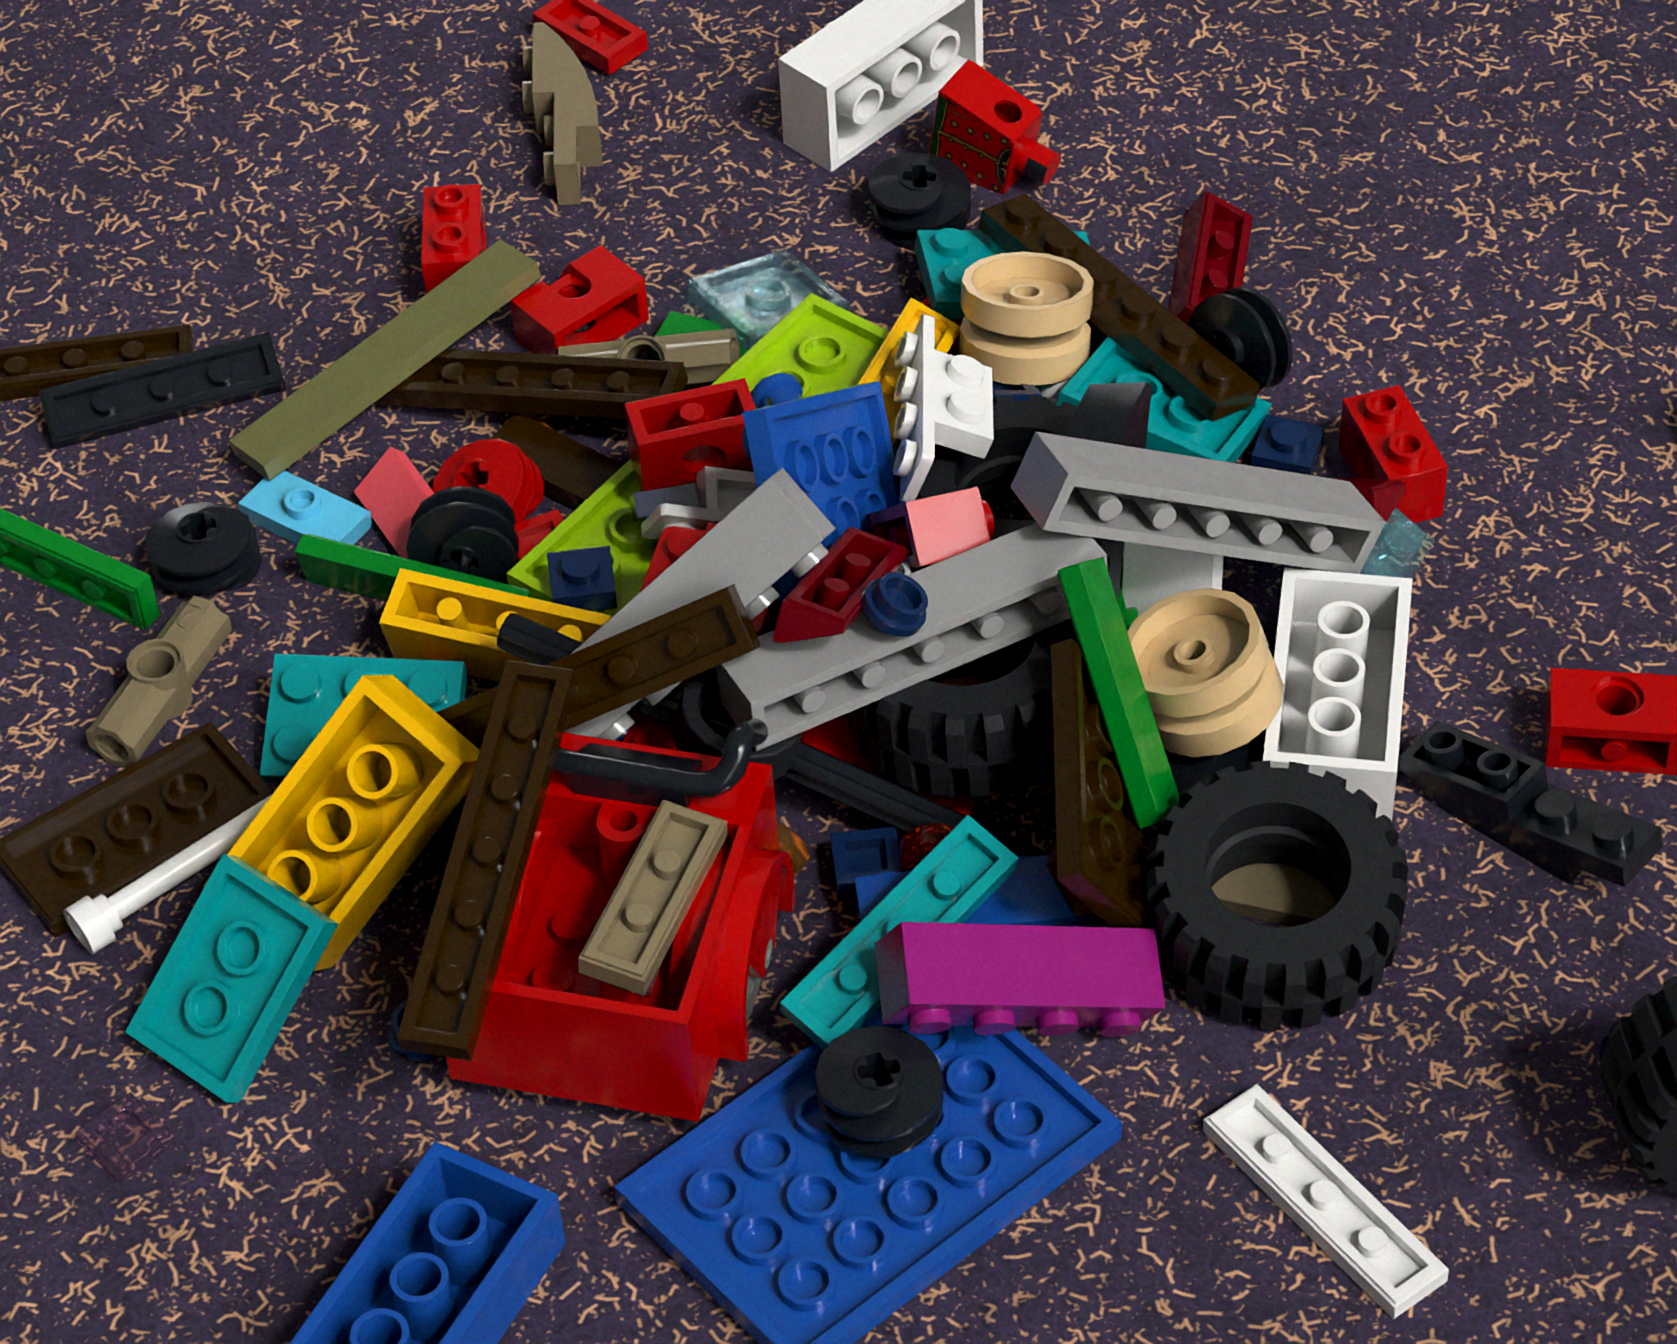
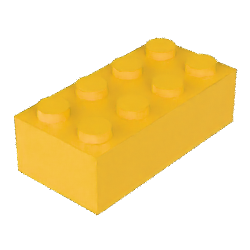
M394 675L361 676L227 854L237 856L339 924L313 971L331 968L339 960L468 792L480 752L475 745Z

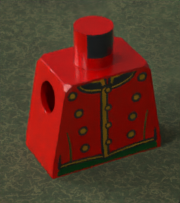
M968 59L939 90L928 154H935L954 162L965 172L970 183L999 194H1005L1024 173L1045 185L1052 179L1061 161V154L1037 142L1042 119V112L1039 106L973 61Z

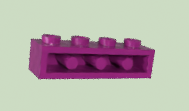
M900 922L875 943L883 1024L909 1025V1031L915 1034L939 1033L950 1029L951 1025L973 1026L974 1033L979 1035L1007 1033L1014 1030L1016 1026L1037 1027L1038 1034L1043 1036L1070 1034L1077 1031L1079 1027H1099L1100 1034L1103 1036L1121 1037L1141 1031L1142 1023L1165 1009L1156 931L1154 928Z

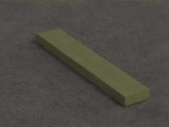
M498 240L230 439L229 443L235 456L269 481L541 278L537 262L503 240Z

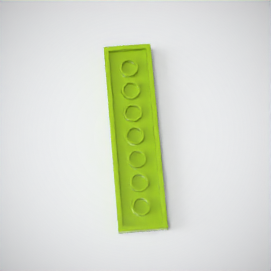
M810 293L711 385L745 378L751 393L754 387L764 378L773 374L787 373L793 375L799 381L803 391L802 398L858 385L888 336L889 331ZM767 398L768 405L772 403L770 398ZM631 459L506 573L509 585L529 589L532 598L553 602L547 553L610 546L617 608L592 612L614 616L640 593L659 540L643 538L641 536V524L644 521L634 523L630 497L633 493L641 492Z

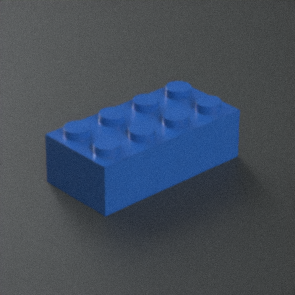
M434 1141L289 1344H498L566 1244L558 1194Z

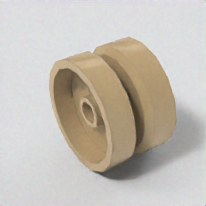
M1024 251L1000 253L977 260L965 269L961 281V309L965 317L960 327L959 355L969 356L982 365L991 367L992 381L1002 384H1027L1035 386L1055 384L1072 378L1090 357L1091 328L1087 320L1090 318L1093 305V278L1087 269L1074 261L1046 253Z
M1214 588L1179 592L1153 604L1133 621L1127 631L1164 749L1168 752L1189 757L1221 755L1249 743L1269 727L1282 705L1284 684L1268 648L1269 644L1252 604L1234 592Z

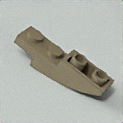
M544 22L533 23V45L523 46L525 79H532L530 81H522L524 114L535 115L537 134L544 133L546 149H554V151L543 153L545 184L546 186L556 185L558 205L581 204V167L603 166L598 111L593 88L584 67L566 42Z

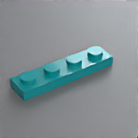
M967 815L780 1002V1012L823 1050L834 1039L853 1029L860 1028L881 1007L875 943L900 922L964 923L1018 868L1019 857Z

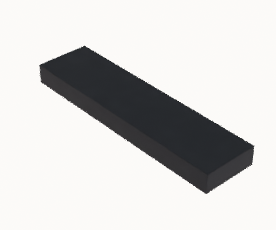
M266 332L38 390L54 449H59L285 391V382L270 333Z

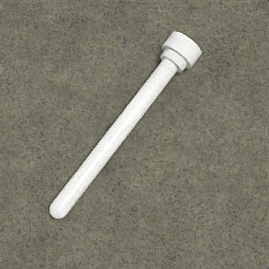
M271 795L110 897L106 898L103 894H100L92 899L86 895L64 909V917L75 937L91 955L115 941L114 933L123 928V919L218 860L222 854H227Z

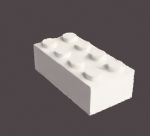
M864 0L798 46L790 49L786 54L778 58L783 143L829 172H833L938 98L939 90L968 59L982 67V0Z
M1284 567L1274 661L1284 684L1280 709L1269 727L1266 728L1263 761L1270 760L1271 768H1289V761L1309 765V773L1323 777L1325 772L1329 771L1347 780L1346 790L1354 794L1360 789L1377 803L1376 818L1385 815L1392 821L1413 578Z

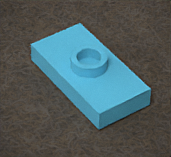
M285 470L270 481L264 477L238 502L239 511L248 515L251 523L297 545L302 534L307 535V533L354 545L373 526L371 511Z

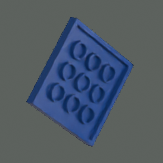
M880 381L855 385L742 412L745 425L742 434L743 448L748 459L752 461L756 487H760L767 479L783 468L836 528L821 541L827 550L848 527L870 533L866 514L903 503V501H900L899 478L893 474L895 457ZM789 569L772 584V587L780 595L778 597L780 609L782 601L807 573L798 579Z

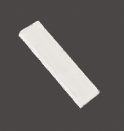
M1258 1084L1203 1120V1132L1393 1320L1448 1281L1449 1269Z

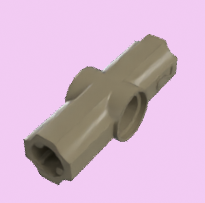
M733 328L655 337L637 335L627 340L558 347V355L639 359L645 350L655 348L659 353L660 361L684 363L688 376L686 386L714 383L741 358V351L736 330Z
M193 595L190 601L182 602L155 639L138 644L130 651L126 659L127 678L86 732L89 747L97 751L109 764L126 769L130 763H137L167 720L182 715L190 707L193 700L192 685L232 631L229 616L221 612L213 601Z

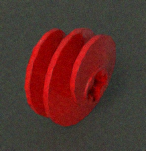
M481 439L459 448L443 463L434 478L432 491L436 493L437 491L457 486L485 489L500 495L513 509L517 523L532 514L541 503L544 496L545 483L539 466L517 445L501 439Z

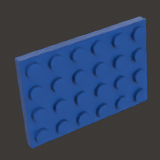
M880 1007L860 1028L884 1026L901 1029L924 1041L938 1058L943 1076L942 1091L944 1100L942 1116L933 1133L913 1150L890 1158H863L839 1148L827 1134L824 1117L817 1103L815 1072L819 1057L824 1050L814 1042L614 1186L616 1203L759 1344H854L1122 1138V1122L1016 1029L996 1035H979L974 1033L973 1026L951 1025L950 1029L943 1032L915 1034L909 1031V1025L883 1024Z

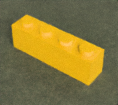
M400 568L379 624L394 658L464 661L468 669V675L500 682L506 660L531 663L500 649L496 644L500 627L510 613L519 614L581 643H584L613 616Z

